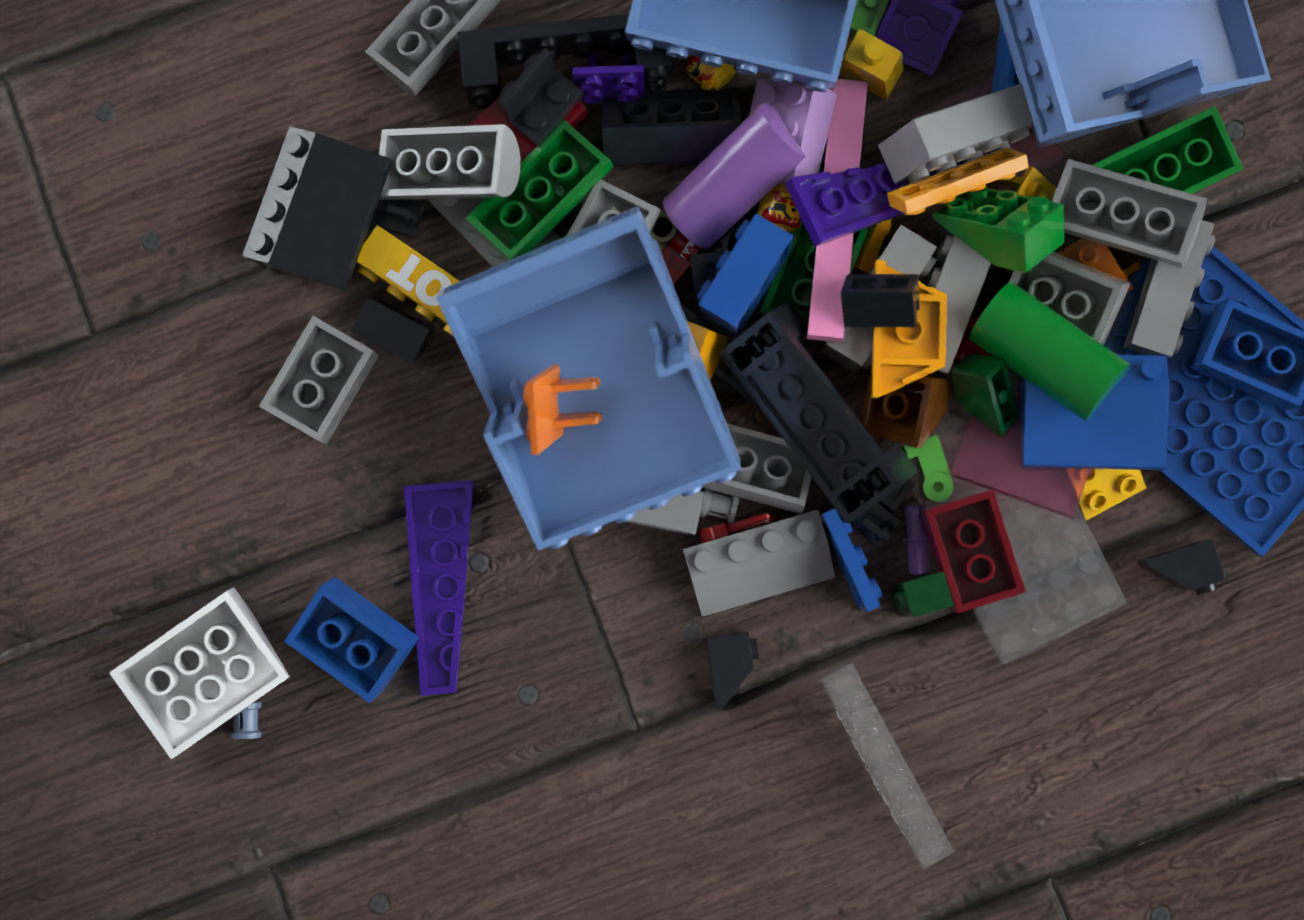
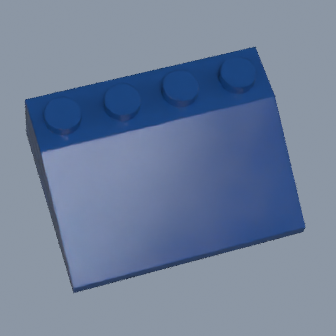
M1118 355L1130 363V367L1086 422L1017 373L1022 467L1165 470L1169 409L1167 356Z

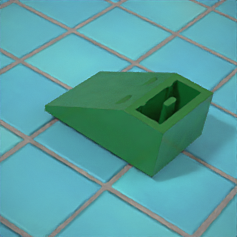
M986 186L979 191H967L957 195L953 201L946 203L932 214L935 221L993 265L1023 273L1030 271L1065 243L1063 204L1049 201L1045 197H1028L1018 195L1017 192L1012 190L999 191L989 189Z

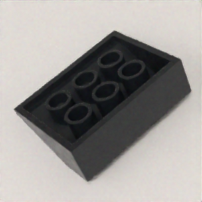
M290 126L242 256L265 268L346 291L393 160L316 132Z

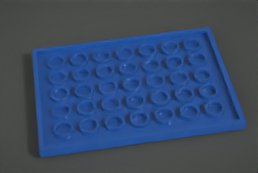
M1213 246L1210 254L1204 256L1201 268L1205 269L1203 280L1198 289L1194 288L1190 301L1194 302L1192 314L1187 322L1183 321L1180 334L1184 336L1181 348L1176 355L1173 354L1171 358L1167 359L1169 409L1165 470L1156 471L1256 556L1263 557L1304 509V400L1301 407L1286 411L1190 369V366L1216 305L1228 299L1304 331V322ZM1147 258L1141 264V267L1129 278L1134 288L1126 293L1104 345L1117 355H1143L1125 349L1123 346L1151 258Z

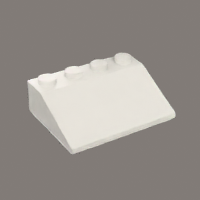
M234 587L109 672L171 759L290 677L254 614Z

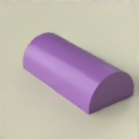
M762 103L664 198V209L673 224L687 239L700 248L708 250L806 156L776 109L769 104Z

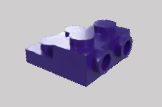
M892 0L876 34V38L900 50L903 53V63L933 76L963 13V10L957 8L960 1Z

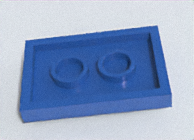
M836 508L821 514L820 517L827 540L859 610L869 612L880 607L878 598L882 597L881 590L875 578H868L863 569V566L867 564V560L859 545L853 546L848 536V533L852 532L850 523H846L843 517L838 514Z

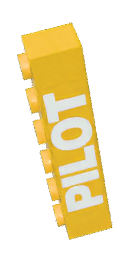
M377 225L361 248L357 263L361 266L358 272L374 283L379 278L388 284L389 287L386 290L388 293L401 302H404L406 298L417 304V307L414 309L416 312L431 322L434 317L438 318L446 324L443 330L454 337L436 297L441 289L455 284L459 280Z

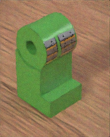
M938 435L928 438L921 448L908 445L901 446L909 459L914 458L921 479L919 483L921 496L926 501L932 503L947 500L952 495L954 486Z

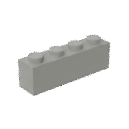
M1202 220L1195 243L1184 268L1151 259L1123 348L1143 355L1167 356V359L1179 352L1184 338L1180 334L1183 321L1187 322L1194 308V302L1190 301L1194 288L1198 289L1204 277L1205 269L1201 268L1204 256L1210 254L1215 242V236L1211 235L1214 224Z

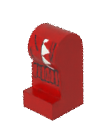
M680 231L668 247H665L661 252L674 287L678 285L691 267L689 255L700 254L703 250L687 239Z

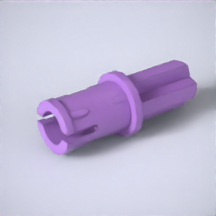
M926 505L903 507L906 523V538H903V542H907L909 572L911 575L929 574L928 538L920 515L921 511L926 510Z

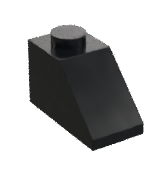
M1213 539L1201 540L1137 560L1140 568L1182 590H1195L1196 595L1216 590L1215 583L1226 580Z
M749 632L706 637L716 708H724L754 668L753 660L759 659L756 638L750 639Z

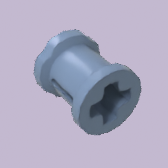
M254 701L233 716V731L229 733L230 739L262 737V732L258 730V709L262 707V702Z

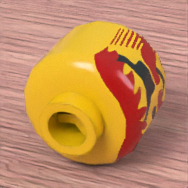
M687 55L689 59L685 64V71L704 90H711L713 88L716 91L720 90L736 73V70L733 68L734 65L722 63V67H713L703 64L700 57Z
M778 183L759 201L758 215L786 232H794L799 229L802 219L785 184Z

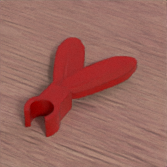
M767 513L729 525L728 523L719 524L699 530L698 532L703 544L730 536L732 532L779 519V516H770Z

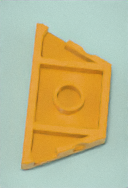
M875 260L874 274H903L886 265L887 262L883 260ZM919 280L920 310H917L916 327H873L871 399H877L946 366L947 294L934 287H928Z

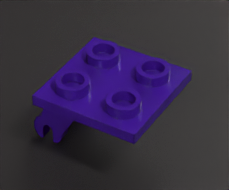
M623 54V66L596 67L595 55H588V67H573L574 84L583 91L584 96L581 100L586 103H599L603 99L616 98L621 102H633L638 98H645L644 65H630L629 54Z

